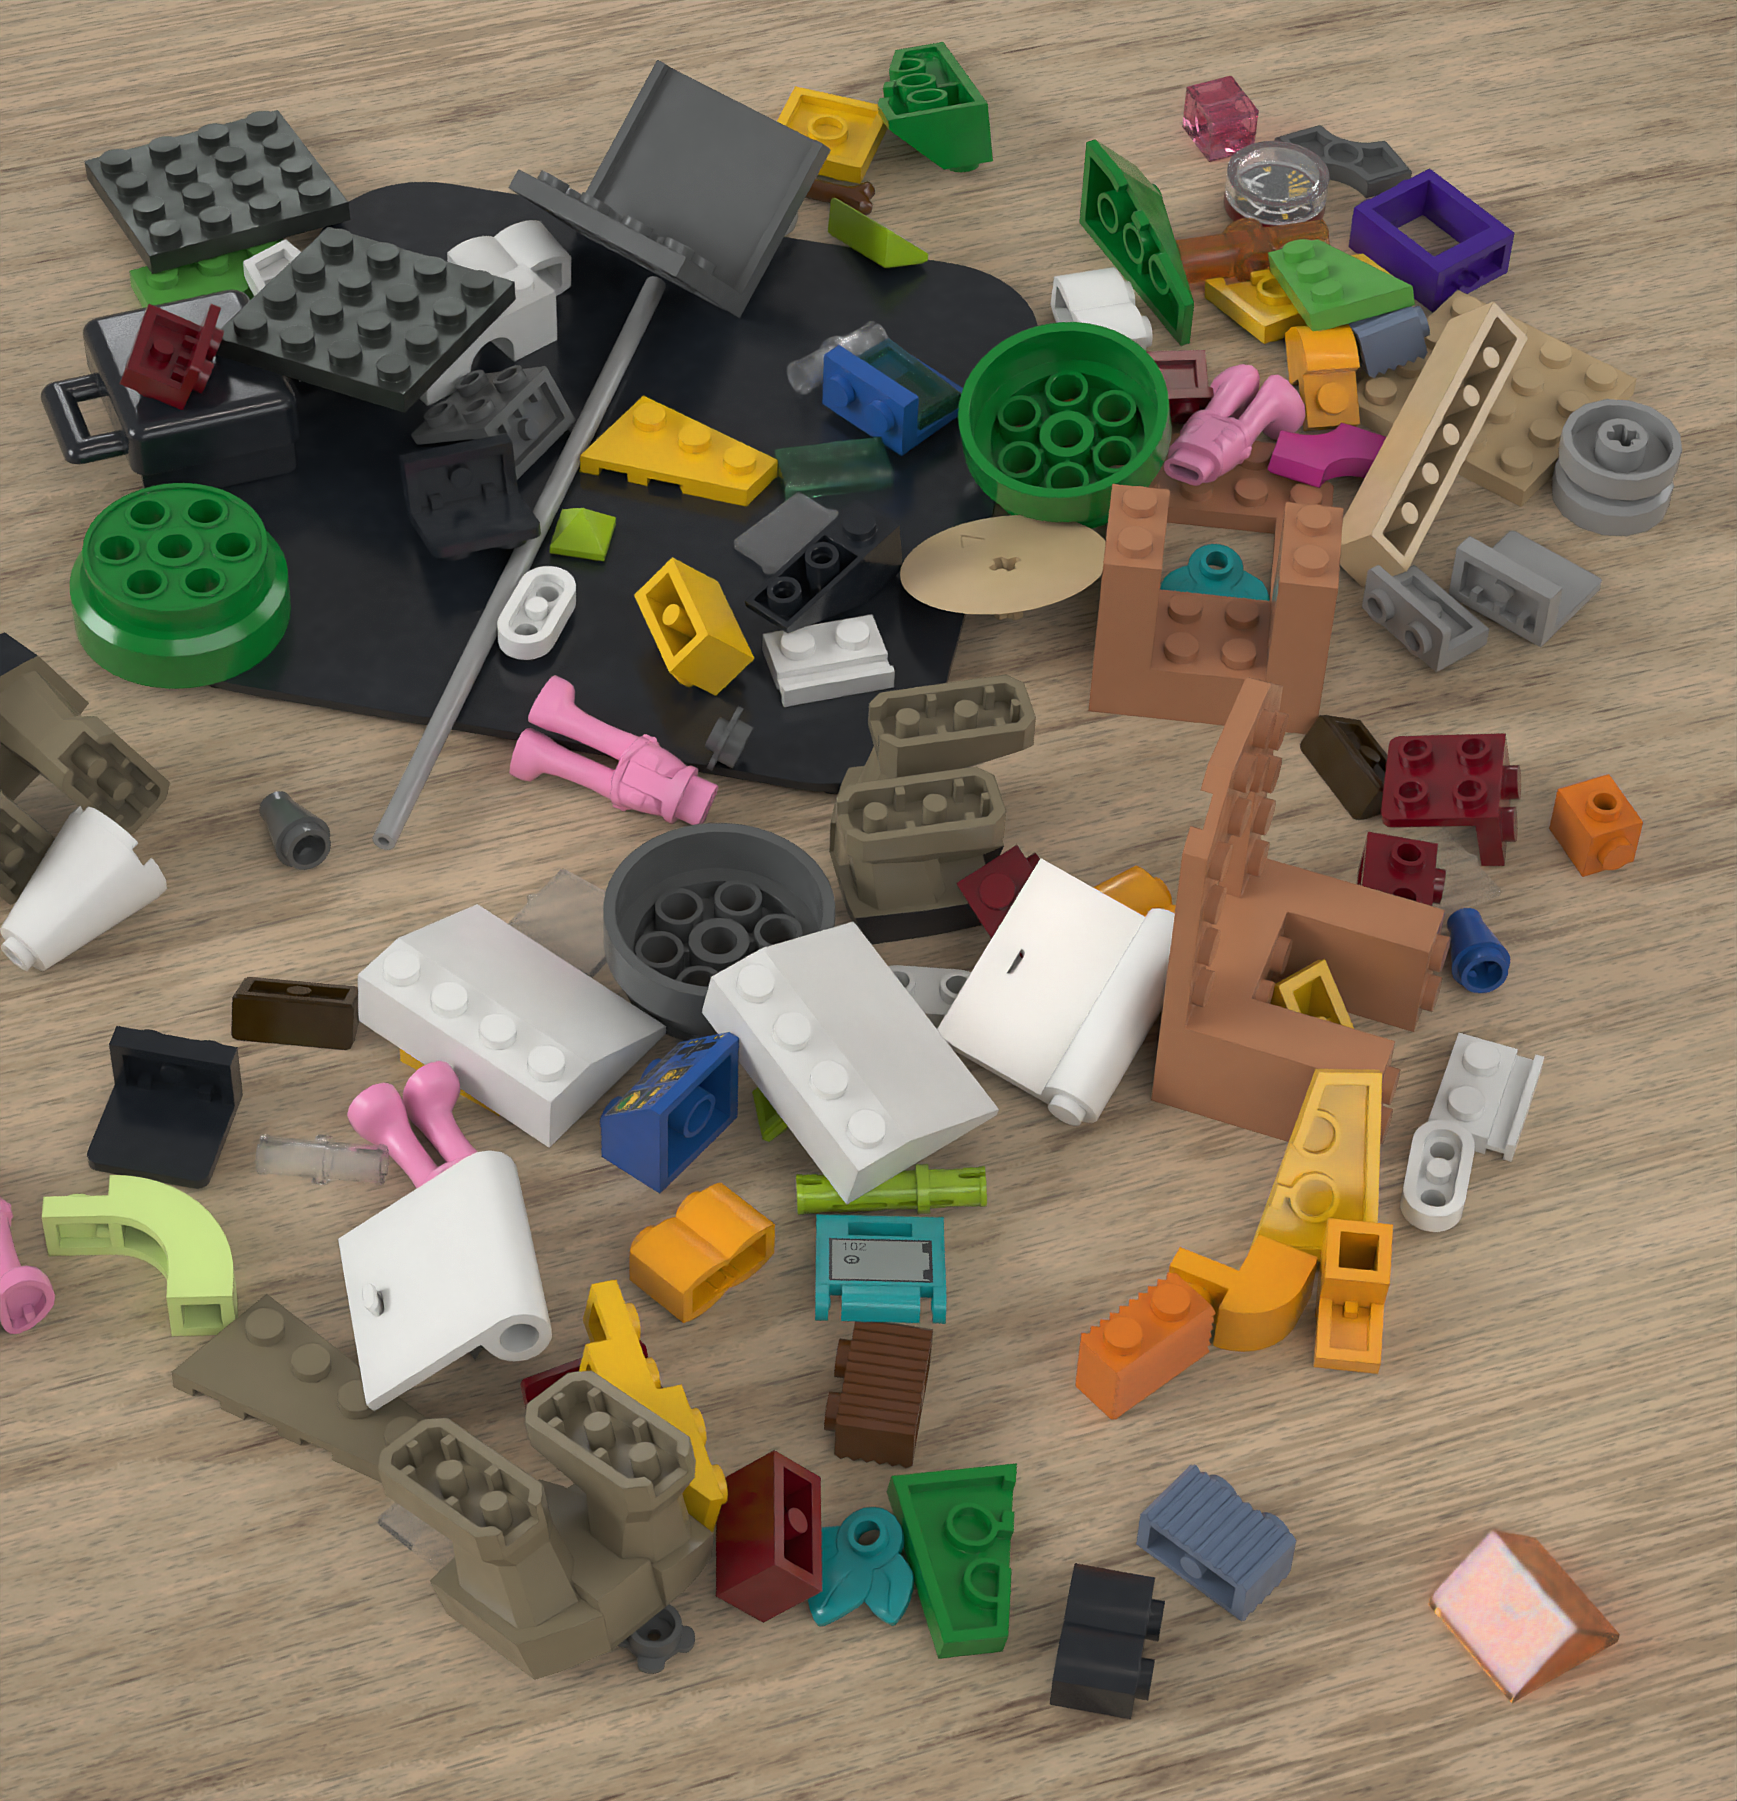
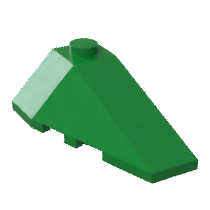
M938 42L895 50L889 68L890 80L884 83V98H879L878 114L887 128L943 170L969 172L977 169L980 163L992 162L993 153L988 103L945 43Z
M1096 139L1086 142L1079 223L1123 277L1132 284L1133 289L1179 345L1189 344L1194 300L1159 188L1155 184H1151L1137 166Z

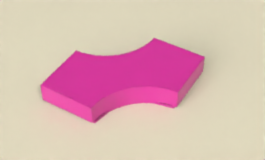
M1342 422L1335 430L1319 435L1296 434L1281 430L1267 470L1270 473L1318 488L1325 481L1335 477L1355 476L1365 478L1386 436Z

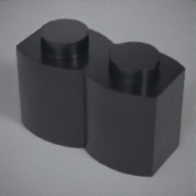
M1074 1564L1055 1662L1050 1705L1131 1719L1135 1698L1149 1700L1155 1659L1144 1658L1142 1655L1145 1639L1159 1642L1165 1601L1152 1599L1155 1577Z

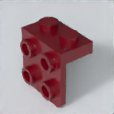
M1506 733L1416 735L1393 738L1389 742L1381 807L1383 824L1391 828L1476 826L1481 866H1505L1507 842H1516L1518 834L1516 807H1510L1511 800H1520L1521 798L1520 765H1510Z

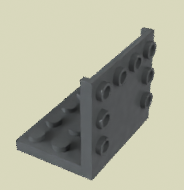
M657 60L586 192L581 194L575 191L567 183L541 170L536 179L518 169L508 188L576 232L740 318L831 149L823 143L813 140Z

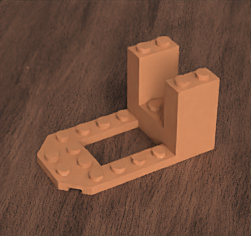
M1180 433L1171 435L1170 446L1180 436ZM1254 441L1252 444L1249 458L1245 459L1242 464L1236 465L1229 472L1219 476L1213 482L1201 483L1197 486L1187 484L1168 476L1163 464L1149 488L1112 484L1088 711L1225 726L1246 677L1283 686L1279 712L1289 715L1286 732L1307 734L1319 716L1339 587L1344 508L1332 507L1334 486L1325 481L1320 488L1270 473L1267 469L1276 443ZM1167 523L1274 534L1270 601L1160 590Z
M1246 677L1208 762L1200 791L1213 794L1204 827L1201 829L1190 826L1182 853L1151 1101L1289 1142L1315 1069L1380 1070L1382 1072L1380 1144H1383L1393 1114V1109L1385 1107L1383 1104L1391 1105L1401 1069L1391 1067L1395 1041L1272 1005L1270 1003L1276 983L1313 962L1325 959L1348 1013L1414 1032L1422 1009L1433 1012L1441 989L1443 977L1433 975V971L1441 972L1451 939L1441 935L1445 910L1267 858L1270 842L1261 840V835L1266 836L1276 806V800L1267 798V793H1273L1282 765V758L1274 756L1273 751H1278L1282 744L1289 715L1279 712L1283 686Z

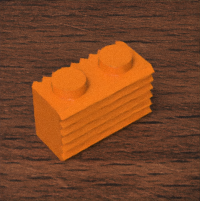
M1167 1273L1166 1280L1157 1279V1286H1148L1147 1293L1139 1292L1138 1300L1129 1299L1128 1306H1119V1313L1110 1312L1109 1320L1100 1319L1099 1327L1091 1326L1090 1333H1081L1075 1386L1110 1419L1116 1420L1210 1352L1208 1346L1211 1345L1209 1339L1212 1337L1210 1331L1213 1330L1211 1324L1214 1322L1212 1316L1216 1314L1212 1305L1178 1274Z

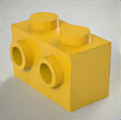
M672 557L634 594L669 673L684 686L692 687L695 685L716 696L755 659L719 582Z

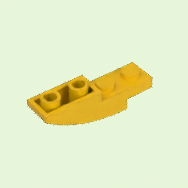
M617 1279L591 1284L583 1316V1323L590 1343L585 1344L579 1372H595L690 1437L696 1460L695 1478L683 1491L682 1495L688 1514L713 1533L721 1505L727 1502L728 1493L725 1476L721 1467L718 1464L711 1465L705 1449L707 1435L703 1416L698 1408H690L682 1384L661 1388L657 1365L652 1357L645 1358L639 1343L641 1327L637 1310L633 1303H625Z

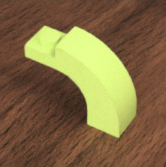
M110 1175L108 1195L89 1196L86 1194H71L68 1196L43 1197L42 1223L48 1256L125 1255L141 1259L153 1265L167 1279L166 1300L172 1336L217 1335L238 1318L234 1267L227 1238L211 1213L186 1193L172 1186L146 1178Z

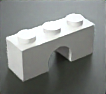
M524 263L499 275L498 277L515 281L516 300L419 399L429 406L454 393L457 390L455 387L457 381L471 373L474 357L489 341L493 342L514 362L556 341V291Z

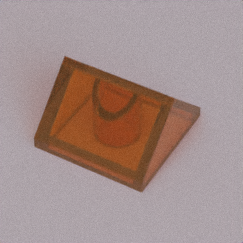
M1491 1530L1431 1595L1428 1604L1511 1703L1516 1702L1617 1643L1620 1636L1616 1629L1535 1537Z

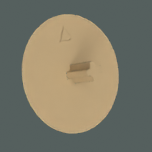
M1021 515L986 518L949 528L919 544L904 560L900 571V578L904 588L910 595L929 606L965 614H994L998 620L1005 618L1018 620L1023 617V611L1064 600L1095 582L1102 575L1106 541L1094 530L1077 522H1047Z

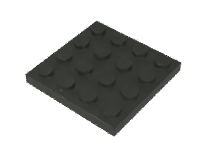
M278 110L271 112L256 111L241 120L226 124H207L195 132L176 137H158L149 144L127 150H108L100 157L84 161L87 179L152 274L351 220L347 199Z
M327 227L221 328L224 330V334L215 355L405 413L516 300L515 281L491 275L487 271L474 270L446 262L439 257L426 256L402 249L392 243L378 242L354 235L344 229Z

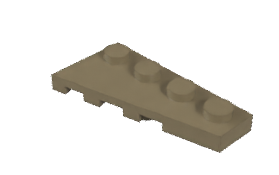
M268 1294L264 1295L171 1372L174 1388L192 1396L197 1391L220 1401L222 1410L244 1420L248 1415L277 1427L279 1436L300 1446L304 1441L323 1448L332 1453L333 1461L381 1483L378 1471L380 1451L420 1421L427 1419L399 1396L375 1411L369 1408L365 1401L360 1366Z

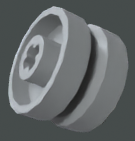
M1605 399L1585 404L1571 413L1562 429L1558 448L1559 459L1555 464L1551 483L1553 502L1561 514L1582 529L1608 536H1630L1646 532L1660 523L1670 506L1674 488L1673 479L1678 471L1682 453L1680 433L1670 419L1652 407L1630 400Z

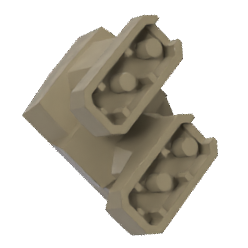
M593 1371L567 1373L526 1404L525 1425L531 1446L574 1483L568 1488L544 1480H536L447 1417L423 1419L380 1451L378 1471L385 1495L452 1540L455 1557L430 1580L446 1613L534 1680L559 1673L613 1650L682 1594L700 1575L712 1557L714 1533L688 1514L682 1495L683 1491L695 1478L696 1460L690 1437Z

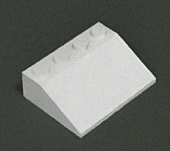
M478 904L399 937L358 974V1015L361 1023L424 1065L436 1061L447 1062L459 1078L460 1089L549 1148L666 1034L665 1025Z
M854 921L761 948L713 975L710 979L702 1009L703 1015L718 1034L730 1032L739 1038L740 1064L846 1204H849L993 1118L999 1111L998 1107Z

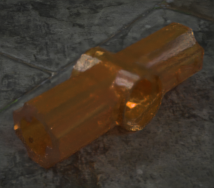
M1242 218L1229 224L1222 234L1175 240L1188 284L1205 282L1207 279L1219 277L1224 279L1236 277L1240 283L1250 281V272L1267 269L1271 272L1268 253L1280 250L1285 244L1294 240L1307 239L1312 241L1319 239L1330 245L1329 229L1323 219L1263 227L1260 221L1254 218Z

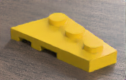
M1363 253L1351 255L1391 275ZM1269 269L1250 272V281L1226 285L1223 277L1205 280V298L1263 344L1283 339L1285 332L1291 327L1307 326Z
M642 396L580 455V472L599 476L602 469L626 473L628 482L645 486L649 484L651 479L679 484L683 494L747 507L777 477L778 460L650 398Z
M1315 1069L1250 1250L1260 1234L1318 1257V1261H1320L1328 1218L1378 1223L1382 1072L1380 1070Z

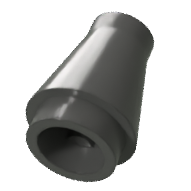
M273 792L263 799L259 807V813L266 823L278 859L283 864L298 870L312 869L321 864L331 849L328 825L322 819L296 803L286 792Z

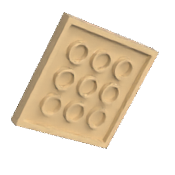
M1457 290L1427 318L1430 335L1424 337L1428 352L1424 359L1417 357L1414 363L1408 360L1405 366L1398 364L1395 371L1388 368L1385 374L1378 372L1375 378L1366 375L1357 384L1360 424L1387 437L1449 319L1486 305V303ZM1506 314L1528 339L1463 462L1458 475L1522 507L1553 476L1555 464L1559 459L1558 448L1562 429L1569 415L1588 403L1605 399L1628 400L1634 394L1637 379Z

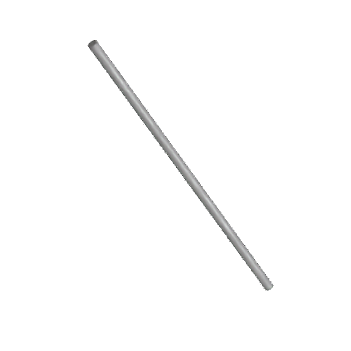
M652 276L646 279L534 507L533 513L540 522L541 535L527 540L520 547L514 548L373 835L374 844L381 849L391 850L395 847L498 635V618L519 581L529 571L580 466V455L589 447L666 289L664 281L658 277Z

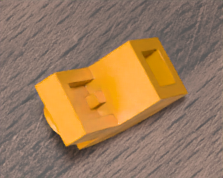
M1345 324L1319 331H1312L1309 326L1291 327L1285 332L1289 383L1291 385H1299L1300 397L1305 405L1303 431L1336 429L1341 422L1354 427L1360 425L1355 371L1360 368V363L1351 327Z
M1328 1218L1318 1274L1313 1367L1378 1374L1381 1365L1384 1303L1390 1286L1393 1224Z
M1259 1234L1240 1270L1179 1247L1170 1263L1169 1273L1178 1274L1212 1305L1216 1313L1212 1316L1214 1319L1213 1324H1216L1213 1346L1229 1351L1249 1352L1265 1349L1277 1344L1294 1329L1311 1298L1318 1257Z

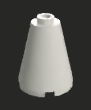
M79 806L67 818L1 926L0 933L5 939L1 949L22 970L28 971L33 966L40 971H45L156 900L167 889L166 879L152 858L142 865L132 850L138 842L126 830L97 809L88 806L83 811L81 806Z

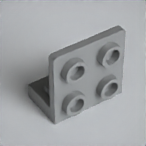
M1509 531L1492 548L1471 536L1466 538L1457 547L1449 595L1528 641L1542 647L1600 590L1602 580L1520 533Z

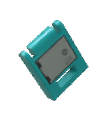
M816 1214L815 1321H828V1312L831 1307L830 1295L842 1296L841 1321L920 1323V1298H931L932 1324H946L947 1293L944 1217Z

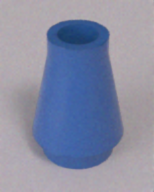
M1463 908L1455 911L1447 920V929L1451 938V968L1454 979L1473 993H1487L1497 989L1505 982L1508 976L1510 966L1508 951L1483 922L1477 910Z

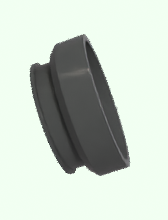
M705 823L685 826L658 835L632 851L615 870L608 883L603 902L604 951L612 975L626 992L631 1004L665 1025L667 1035L682 1041L718 1034L702 1013L710 979L713 975L761 948L835 927L833 891L829 880L816 861L789 840L772 832L742 824Z

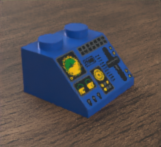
M730 1032L682 1041L664 1058L653 1060L644 1070L638 1083L623 1097L617 1096L613 1098L605 1107L599 1123L601 1127L602 1158L659 1194L665 1190L738 1117L739 1038Z

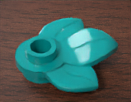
M1207 544L1196 549L1190 556L1188 565L1171 571L1163 579L1160 590L1270 601L1268 590L1264 583L1257 577L1244 571L1240 556L1233 549L1221 544ZM1209 566H1219L1223 569L1215 570Z
M866 1507L850 1514L841 1526L822 1527V1592L808 1599L811 1614L819 1627L837 1621L857 1609L864 1602L879 1619L891 1626L896 1625L905 1614L914 1590V1574L908 1563L901 1556L904 1547V1533L899 1521L892 1513L879 1507ZM871 1530H878L880 1532L879 1538L875 1543L868 1546L858 1544L859 1538L864 1533Z

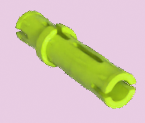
M915 1164V1170L902 1171L849 1204L844 1202L825 1175L796 1174L798 1215L820 1212L883 1211L889 1209H917V1214L919 1215L930 1214V1208L987 1207L985 1166L963 1169H929L928 1164Z

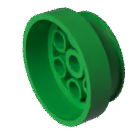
M1049 323L1021 331L1002 341L990 350L972 370L962 390L958 410L959 429L967 466L976 483L992 500L998 503L1010 515H1021L1047 522H1077L1090 529L1108 523L1112 484L1149 488L1165 462L1171 442L1172 427L1168 391L1164 377L1153 358L1129 337L1115 330L1090 323ZM1067 399H1075V400H1072V401L1063 402L1064 400H1067ZM1114 419H1122L1118 422H1109ZM1027 424L1023 427H1015L1017 425ZM1070 444L1075 445V446L1068 447V448L1062 447V446L1070 445ZM1113 465H1124L1119 468H1109ZM1019 470H1028L1024 473H1014Z
M172 483L151 486L132 492L111 503L89 526L83 540L82 551L74 562L69 582L75 630L80 644L93 661L111 674L149 687L183 689L207 686L228 680L251 669L266 658L278 645L288 627L291 614L286 559L278 543L266 531L261 518L250 505L237 496L224 490L201 484Z

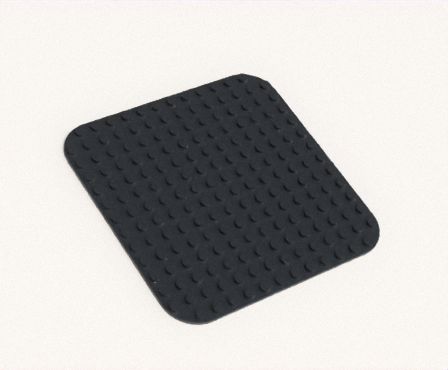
M439 182L394 184L369 191L349 201L351 220L327 226L334 229H344L351 234L378 242L392 243L399 248L426 256L439 257L447 262V253L466 240L480 236L494 237L513 224L537 220L547 228L571 256V286L556 296L557 340L515 362L493 342L489 341L478 351L471 365V372L483 370L485 373L501 372L515 365H520L522 369L546 366L576 419L517 480L518 492L532 512L646 279L652 276L662 279L666 289L589 446L642 396H645L778 460L777 477L747 507L683 494L679 484L651 479L649 484L645 486L628 482L626 473L602 469L599 476L580 472L579 466L529 569L530 571L537 567L553 566L570 573L576 583L575 609L553 648L542 657L531 660L510 657L499 647L497 635L451 730L517 741L525 729L533 728L569 750L611 757L576 740L547 731L528 722V716L535 700L549 679L556 675L574 686L575 705L581 710L608 725L641 737L647 734L655 737L660 747L679 758L686 766L692 765L698 768V772L800 790L838 794L848 769L865 766L874 747L868 725L869 703L880 692L948 683L966 614L938 609L917 600L904 588L899 572L867 603L811 624L815 625L872 614L887 650L889 665H893L895 670L894 687L783 707L781 692L776 688L762 651L763 634L782 630L747 608L745 600L856 499H859L900 525L902 563L914 548L928 538L964 523L993 517L996 502L980 488L967 466L958 416L901 456L822 404L824 355L840 345L869 364L888 350L900 348L964 388L972 370L990 350L1007 338L1038 326L1034 313L1028 303L1011 286L988 273L963 265L928 260L922 264L884 268L851 247L783 237L741 317L738 318L576 232L518 194ZM323 227V229H322V231L320 232V234H321L327 227ZM287 377L297 398L301 430L300 437L294 442L296 468L290 473L219 489L237 496L250 505L261 518L266 531L280 546L288 568L291 601L290 620L283 638L266 658L251 669L233 678L208 686L242 694L428 725L514 548L502 549L492 547L474 551L471 556L461 560H445L432 556L407 517L399 455L472 441L474 439L416 445L411 436L425 421L424 414L436 404L446 401L452 394L429 406L421 399H418L404 413ZM585 508L616 517V526L604 561L550 553L549 547L562 509ZM672 557L719 582L755 658L716 696L695 685L692 687L684 686L669 673L634 596ZM739 706L744 709L739 720L753 726L754 729L733 769L717 761L711 771L707 769V766L714 752L704 748L719 717L721 716L731 721Z

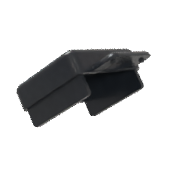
M230 289L154 306L201 325L212 303L221 307L215 326L221 329L250 299L242 291ZM147 307L90 320L83 328V340L87 365L91 374L51 382L41 392V402L67 462L86 464L125 455L132 471L141 475L143 488L162 484L192 483L219 489L290 473L296 468L294 442L300 437L301 430L297 398L286 376L215 355L211 361L214 363V366L202 394L192 390L183 410L154 398L144 397L137 391L120 384ZM101 397L115 431L91 436L77 402Z

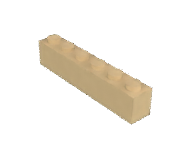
M1494 301L1449 319L1343 518L1340 565L1361 587L1366 585L1368 570L1377 565H1380L1392 577L1407 572L1528 339Z

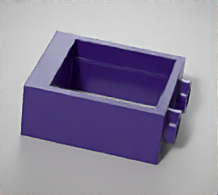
M1429 168L1355 206L1348 247L1357 254L1363 253L1395 278L1412 285L1414 299L1433 313L1457 290L1468 294L1508 272L1515 233ZM1423 215L1459 242V244L1433 256L1398 228Z

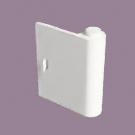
M1041 858L937 1030L957 1053L1049 1104V1111L1059 1120L1073 1126H1079L1082 1121L1094 1123L1098 1120L1163 1009L1175 913L1161 908H1152L1144 917Z
M482 1151L464 1158L338 1238L366 1405L373 1411L480 1345L501 1360L515 1362L528 1360L539 1355L548 1347L552 1339L550 1319L517 1167L512 1158L502 1152Z

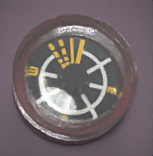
M1263 141L1248 145L1237 151L1228 163L1223 201L1225 211L1238 226L1258 235L1282 238L1306 233L1316 227L1324 216L1330 179L1329 170L1325 162L1317 154L1294 143Z

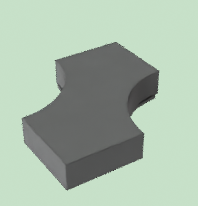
M1321 125L1274 139L1273 153L1280 161L1300 165L1313 172L1319 179L1333 180L1346 184L1359 191L1365 198L1379 195L1396 186L1401 181L1410 179L1412 176V171L1386 141L1370 143L1349 141L1331 134Z

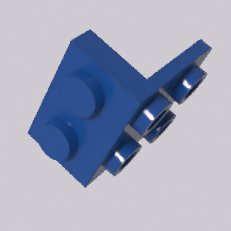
M840 345L824 355L822 404L901 456L958 416L963 388L903 349L892 348L869 364Z

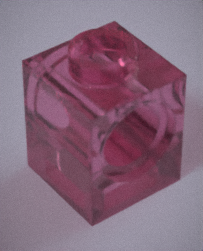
M1227 76L1186 87L1182 127L1208 162L1254 151L1259 110L1232 76Z

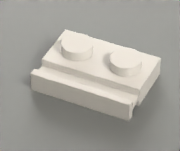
M872 614L810 625L791 633H786L782 630L765 633L762 636V651L776 688L781 692L783 707L894 687L895 670L893 665H889L887 660L888 653Z
M1458 1033L1428 1121L1443 1119L1456 1122L1470 1132L1475 1142L1476 1152L1485 1154L1486 1149L1504 1153L1503 1160L1512 1162L1541 1074L1544 1057L1535 1055L1534 1060L1518 1056V1049Z

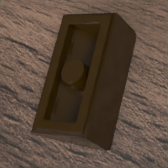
M1320 715L1301 741V751L1353 819L1364 820L1380 815L1387 764L1386 752L1361 720Z
M247 977L244 978L232 997L231 1035L236 1040L339 1050L351 1049L355 1041L359 1024L357 986Z

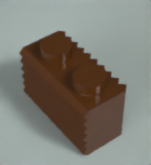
M855 1321L852 1340L839 1339L834 1377L844 1378L842 1392L829 1391L824 1420V1430L835 1432L834 1455L840 1459L849 1457L853 1461L861 1458L866 1463L874 1460L879 1465L887 1462L892 1467L900 1464L905 1469L913 1466L931 1363L933 1329L888 1322Z

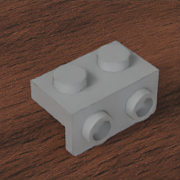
M1380 565L1368 570L1362 608L1373 621L1384 626L1405 645L1411 654L1418 656L1435 672L1442 670L1487 644L1489 628L1417 566L1413 565L1409 567L1407 572L1393 577Z

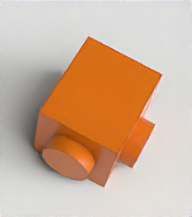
M1607 774L1558 789L1549 829L1582 877L1604 870H1616L1627 863L1634 862L1643 821L1612 777Z

